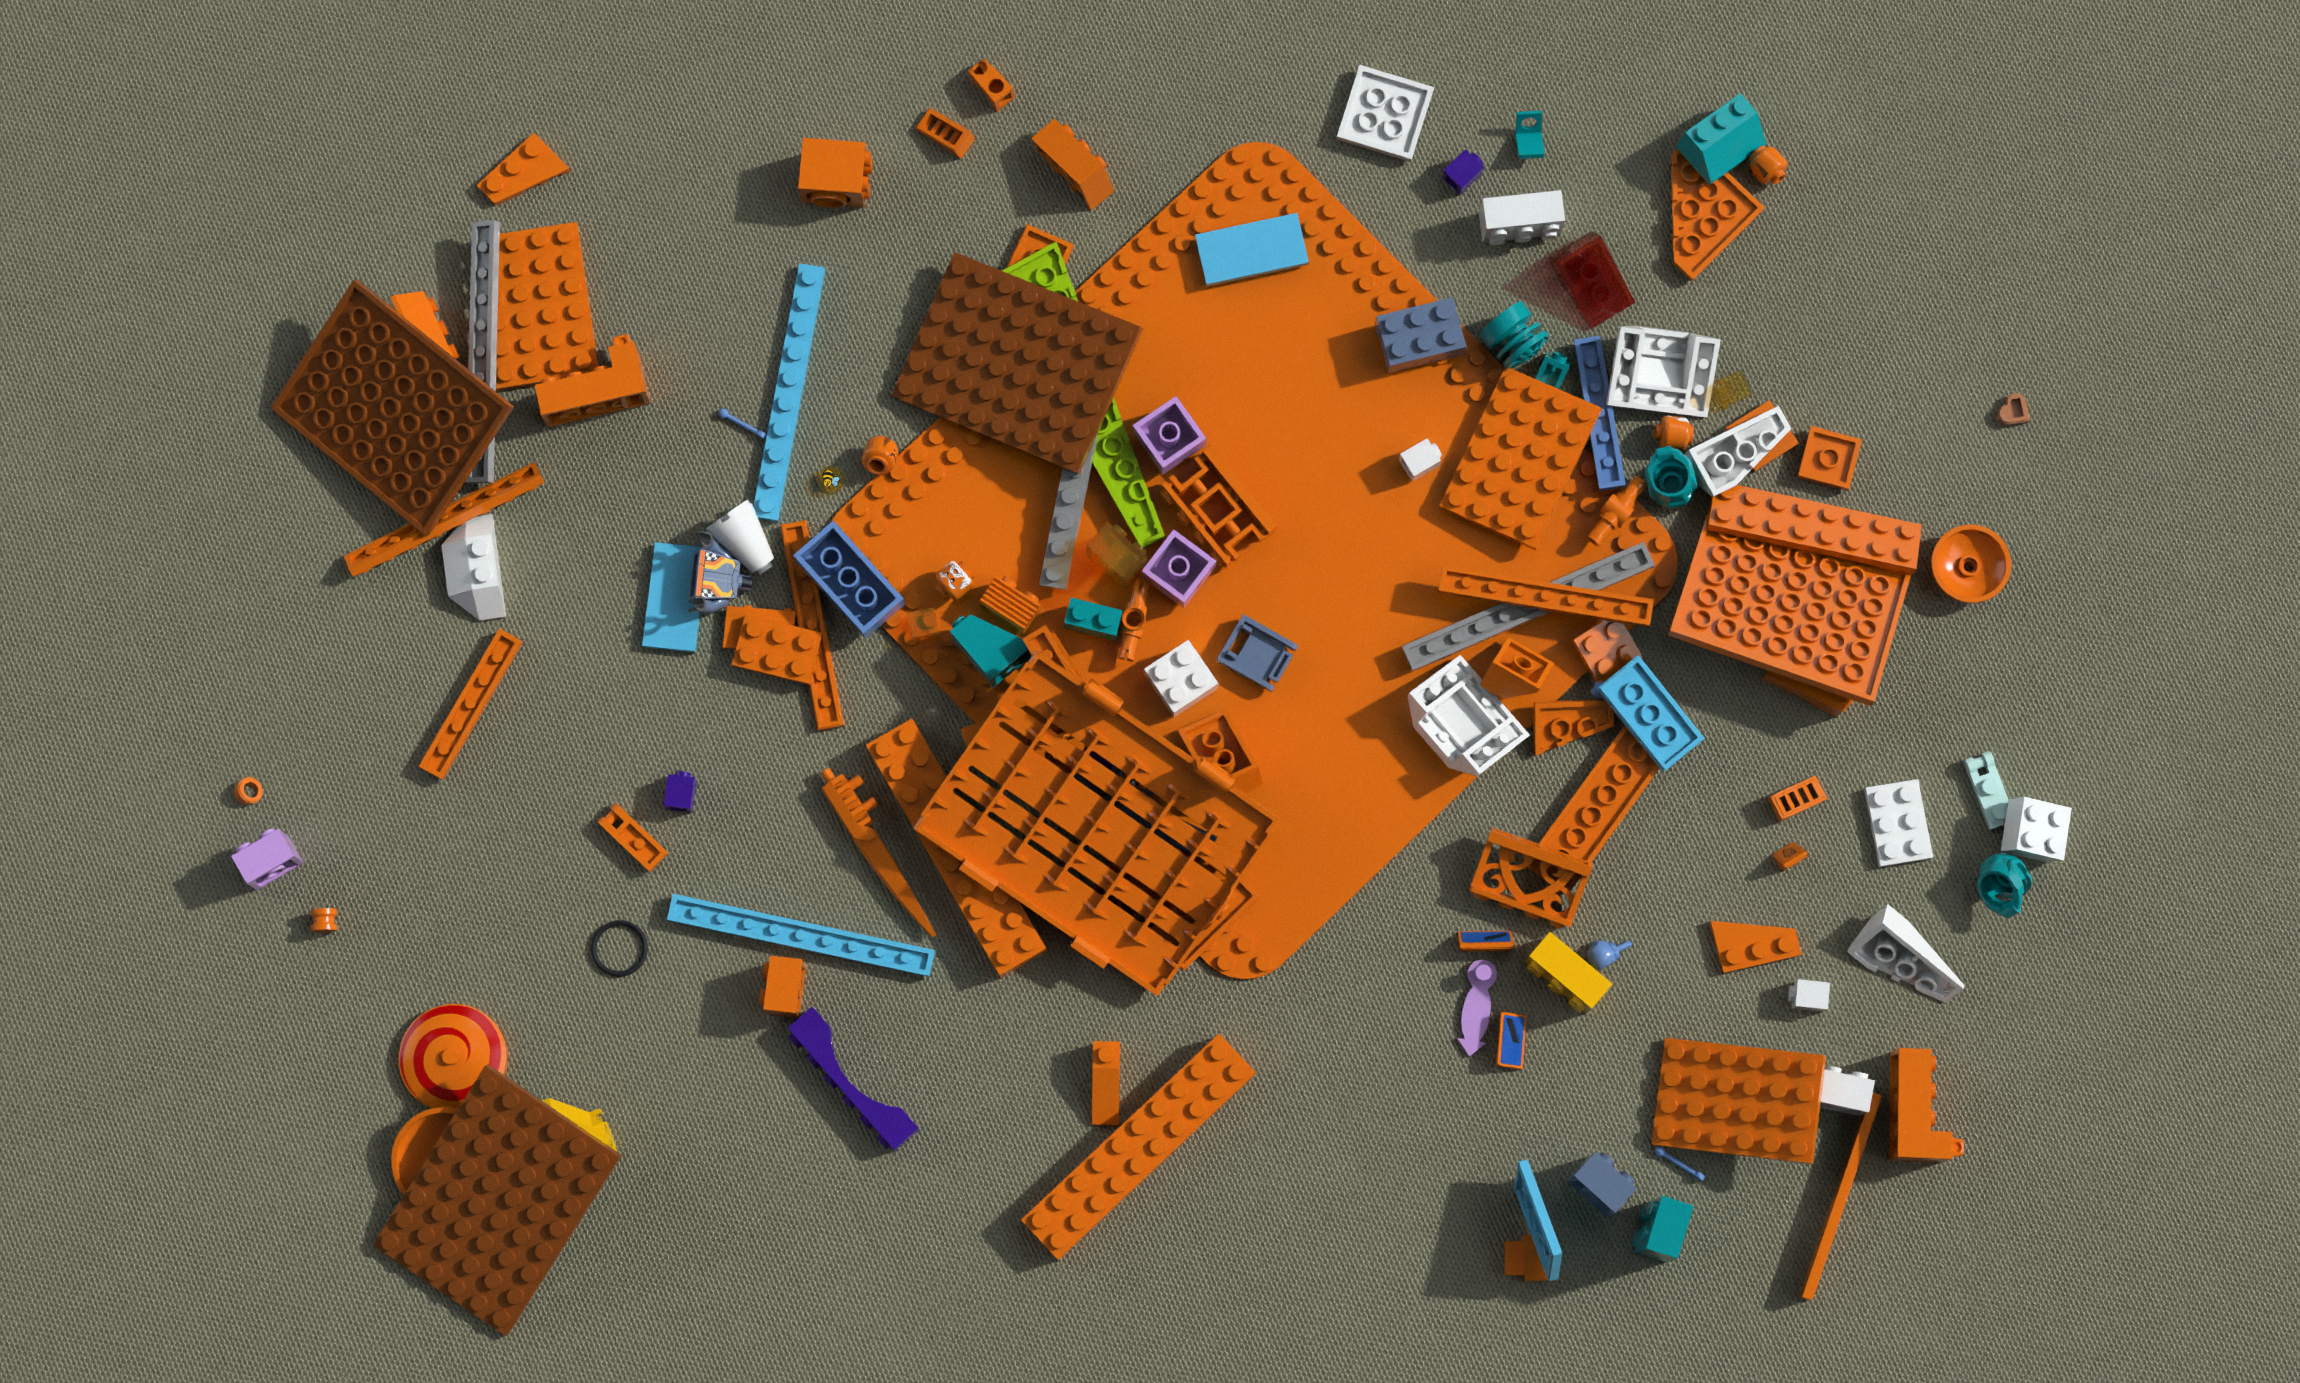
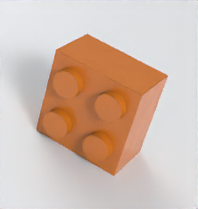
M770 956L769 962H764L763 978H765L767 983L766 989H761L759 1005H762L767 1015L800 1017L806 964L802 959Z

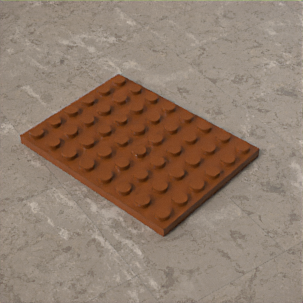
M954 252L891 396L1080 475L1143 328Z
M359 280L352 281L271 407L273 411L424 535L431 534L514 408L506 399Z
M486 1065L373 1243V1246L494 1329L508 1336L623 1155L490 1065Z

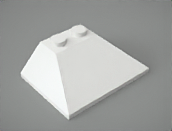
M1619 326L1606 404L1707 417L1721 340L1674 330L1642 326Z
M1459 655L1412 690L1407 696L1413 727L1446 766L1457 771L1479 776L1530 735L1496 695L1489 693L1487 689L1480 686L1482 679L1465 659Z

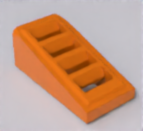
M930 107L915 128L916 131L960 159L963 158L975 140L971 131ZM937 119L938 121L935 123L931 131L927 130L933 122V120ZM943 125H946L943 131L938 136L937 133L939 132L941 127ZM952 130L955 131L949 141H946Z
M1816 775L1768 798L1779 823L1827 800ZM1812 784L1818 796L1816 799H1813L1807 787ZM1801 788L1808 800L1807 803L1803 802L1798 792ZM1791 793L1794 794L1799 804L1796 808L1789 796ZM1784 797L1786 803L1790 808V811L1786 812L1780 800L1781 798Z

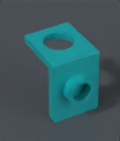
M1542 111L1516 112L1515 138L1519 159L1545 157L1542 138ZM1526 118H1534L1536 120V123L1532 126L1522 125V121Z

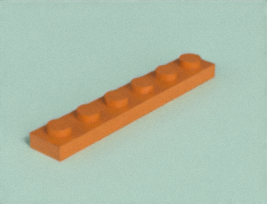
M500 628L498 629L418 766L419 768L444 780L523 644L522 640Z

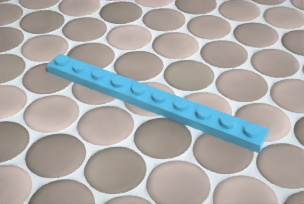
M799 263L753 506L760 520L779 523L826 272L824 267Z
M677 894L672 895L667 921L926 977H930L935 956V950Z

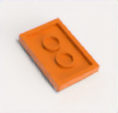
M745 614L732 666L810 686L823 633Z

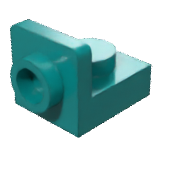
M1553 351L1552 354L1547 352L1535 379L1559 389L1571 362L1567 361V357L1559 352Z

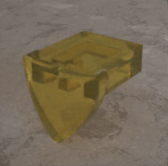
M1741 370L1720 380L1713 381L1712 393L1723 411L1728 409L1729 405L1752 395Z

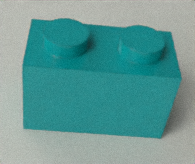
M1071 598L1064 621V628L1116 642L1123 610Z

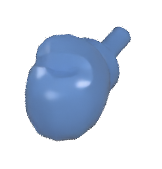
M1604 940L1594 941L1589 944V950L1586 953L1588 962L1595 970H1603L1620 959L1619 952L1631 947L1632 943L1628 940L1616 946L1612 941L1609 943Z

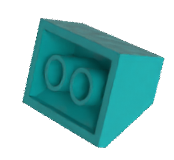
M1740 93L1686 131L1676 148L1703 179L1711 185L1749 158L1759 147L1765 146L1766 141L1758 112Z

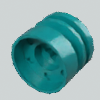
M1522 301L1513 304L1499 314L1479 334L1490 349L1500 345L1503 346L1496 357L1499 361L1508 357L1503 364L1507 370L1530 360L1550 338L1546 330L1535 335L1542 327L1539 322L1529 327L1526 326L1533 315Z

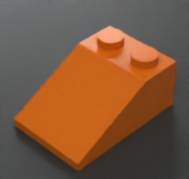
M1226 709L1178 730L1188 755L1197 760L1195 765L1198 767L1201 764V757L1205 756L1234 776L1236 780L1233 786L1243 793L1263 785L1259 766Z

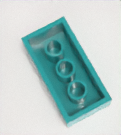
M1663 1195L1649 1201L1646 1205L1644 1204L1639 1220L1643 1221L1642 1228L1638 1231L1636 1230L1631 1246L1636 1247L1634 1254L1662 1263L1678 1259L1694 1205Z

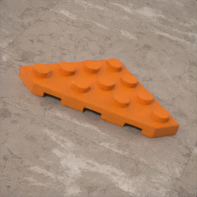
M1676 149L1670 157L1673 265L1692 282L1764 211L1765 207L1729 173H1726L1709 185L1681 152Z

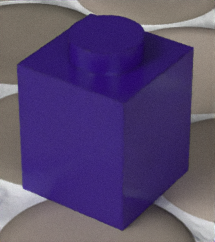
M1465 149L1443 170L1442 179L1461 195L1482 175L1484 169L1482 166L1483 162L1475 153L1472 152L1470 154Z
M675 771V775L668 774L664 799L666 810L693 813L697 780L695 777H691V773Z

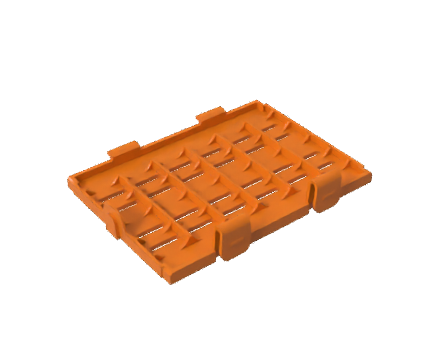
M1036 649L920 814L921 817L913 828L963 862L959 870L991 892L998 886L1072 937L1074 941L1070 946L1104 969L1109 963L1158 996L1165 985L1169 984L1206 929L1225 913L1235 888L1274 834V830L1280 823L1281 818L1233 786L1236 778L1210 759L1202 756L1200 759L1201 764L1198 767L1195 765L1196 759L1122 708L1120 709L1124 701L1106 687L1090 679L1089 686L1085 689L1086 683ZM1015 700H1021L1044 716L1047 722L1041 723L1015 705ZM1005 722L1031 740V745L1021 742L1001 728L999 723ZM1054 723L1086 745L1087 749L1085 751L1080 750L1051 730L1049 725ZM1038 745L1069 766L1071 772L1066 773L1037 753L1034 747ZM1091 751L1096 752L1125 772L1127 777L1125 779L1119 777L1093 759L1089 753ZM974 766L1000 784L1001 788L998 790L970 772L969 767ZM1076 773L1082 775L1112 797L1111 800L1107 801L1076 780L1074 775ZM1135 779L1164 799L1167 805L1161 806L1132 786L1129 781ZM958 788L983 805L985 811L981 812L956 795L953 789ZM1003 791H1010L1039 811L1041 816L1035 817L1006 797ZM1115 801L1121 802L1150 822L1151 828L1144 827L1114 806ZM1171 806H1174L1206 828L1207 832L1205 834L1200 833L1170 812L1169 809ZM993 812L1025 834V838H1018L988 817V813ZM1045 817L1049 818L1077 837L1081 843L1079 845L1074 844L1045 824L1043 819ZM1155 829H1160L1189 849L1191 855L1186 856L1154 833ZM1211 834L1216 835L1239 851L1241 857H1235L1209 838ZM1030 839L1034 840L1063 860L1065 866L1061 867L1030 846L1028 841ZM1085 845L1090 846L1119 866L1121 871L1115 872L1087 853L1083 847ZM1199 856L1225 874L1226 878L1221 880L1195 862V857ZM1069 867H1073L1102 887L1105 893H1098L1069 873ZM1129 873L1158 893L1161 898L1159 900L1154 899L1125 879L1123 875ZM1109 895L1115 896L1144 916L1145 921L1140 922L1108 900ZM1165 900H1168L1194 918L1195 922L1193 924L1187 922L1164 906L1163 903ZM1152 922L1176 938L1180 942L1179 945L1175 946L1150 929L1148 924Z

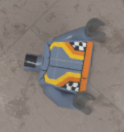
M697 531L701 541H694V546L702 547L703 549L693 552L688 602H693L694 607L688 609L689 613H714L727 607L729 601L736 598L737 590L750 592L753 579L752 576L739 574L740 562L735 560L728 550L715 541L710 532Z

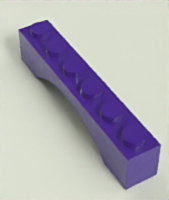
M813 1007L788 1027L792 1032L788 1036L798 1049L802 1045L809 1052L806 1058L816 1069L821 1066L827 1074L824 1076V1079L833 1089L839 1086L845 1093L841 1098L851 1110L855 1106L860 1110L862 1115L859 1119L869 1130L874 1127L880 1133L877 1139L886 1150L892 1147L894 1151H897L919 1131V1128L901 1108L888 1106L872 1100L858 1091L848 1081L835 1057L832 1044V1029Z

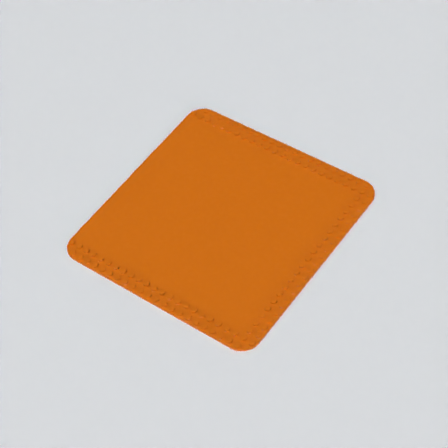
M1250 142L1233 147L1220 156L1075 291L1078 302L1143 328L1116 390L1114 399L1163 529L1164 539L1144 550L1140 549L1092 465L1067 590L1040 586L1039 582L1062 467L941 417L898 455L892 471L888 474L877 475L844 505L832 519L904 598L905 605L882 624L881 627L974 723L988 718L1024 664L992 689L951 639L950 630L953 629L951 625L961 616L966 618L970 614L1022 639L1044 625L1048 627L1049 631L1054 630L1087 686H1089L1090 679H1093L1124 701L1120 709L1122 708L1185 753L1187 751L1178 734V730L1224 709L1227 710L1258 764L1263 785L1249 790L1245 794L1281 818L1280 823L1274 830V834L1243 877L1260 895V898L1200 955L1212 969L1222 975L1235 979H1255L1279 968L1478 777L1448 768L1415 730L1407 696L1412 690L1459 655L1465 659L1483 680L1506 639L1510 637L1554 663L1537 693L1509 698L1497 696L1522 727L1527 730L1533 724V702L1557 701L1588 671L1570 639L1600 621V619L1550 612L1412 672L1402 651L1403 645L1501 604L1438 593L1443 565L1552 582L1644 542L1655 567L1601 591L1654 599L1653 608L1671 589L1678 567L1677 552L1671 536L1637 500L1634 502V512L1621 528L1617 527L1616 530H1612L1599 547L1593 545L1587 539L1589 533L1600 520L1599 516L1601 514L1599 512L1613 494L1621 493L1624 488L1599 492L1594 458L1585 448L1536 551L1440 509L1439 505L1502 375L1504 367L1460 323L1467 346L1464 355L1388 373L1375 327L1376 316L1438 300L1293 155L1285 149L1270 143ZM1294 213L1298 214L1309 265L1206 287L1195 239L1196 234ZM1177 396L1207 438L1206 446L1162 475L1133 434V425ZM1428 438L1431 444L1435 443L1442 454L1440 466L1412 482L1399 461L1400 454ZM1209 445H1212L1277 525L1276 532L1266 537L1261 543L1251 533L1235 545L1233 549L1239 555V560L1232 563L1227 570L1223 565L1220 567L1216 565L1215 569L1185 608H1182L1150 584L1145 605L1147 607L1146 626L1142 632L1141 639H1138L1134 662L1127 661L1128 652H1126L1125 660L1117 658L1122 641V635L1120 634L1122 621L1116 642L1064 628V621L1071 598L1123 610L1124 613L1127 603H1130L1134 585L1133 581H1141V590L1143 581L1147 582L1141 577V571L1173 529L1206 554L1212 553L1206 544L1201 546L1193 536L1195 530L1190 524L1185 526L1176 514L1179 511L1173 503L1169 506L1160 495L1162 492L1161 483L1167 481L1172 475L1182 485L1200 471L1194 463V458L1201 455L1202 451ZM1205 462L1210 472L1200 481L1208 490L1219 482L1227 490L1228 488ZM1173 487L1174 492L1191 513L1195 515L1190 506L1200 496L1192 487L1182 495ZM1219 492L1200 506L1214 525L1233 512ZM1238 503L1243 513L1233 520L1241 531L1251 523H1254L1260 531V527L1242 505ZM1224 527L1213 536L1206 528L1205 530L1228 556L1223 547L1224 544L1233 538ZM950 561H956L957 563L962 561L975 576L972 579L974 582L973 588L959 600H953L950 596L945 599L935 588L939 584L935 579L936 573ZM996 576L1000 579H1003L1004 576L1017 584L1015 589L1023 594L1028 591L1039 599L1037 603L1041 605V610L1024 635L979 607V600ZM1243 614L1298 645L1296 651L1285 648V651L1291 653L1293 657L1278 683L1267 679L1266 682L1275 687L1272 692L1265 690L1216 662ZM1132 615L1126 621L1128 625L1136 627L1141 623V618ZM1625 624L1628 632L1635 626ZM1240 631L1230 651L1238 656L1250 635ZM1189 640L1217 680L1218 689L1173 718L1145 677L1144 669ZM1015 700V705L1018 707L1027 706L1021 700ZM1071 735L1066 739L1080 750H1083L1086 746ZM1043 748L1035 750L1066 773L1071 772L1069 766ZM1156 794L1148 796L1161 806L1167 805V802ZM1171 806L1169 809L1170 812L1180 819L1207 831L1206 828L1174 806ZM1217 837L1216 844L1235 857H1241L1239 851ZM1178 849L1179 851H1181L1182 853H1184L1186 856H1190V854H1188V853H1186V852H1184V851ZM1104 857L1118 872L1121 871L1119 866ZM1195 857L1194 861L1208 871L1213 868L1209 863ZM1129 873L1123 875L1125 879L1154 899L1159 900L1161 898L1158 893ZM1165 900L1163 903L1169 909L1174 906L1168 900Z

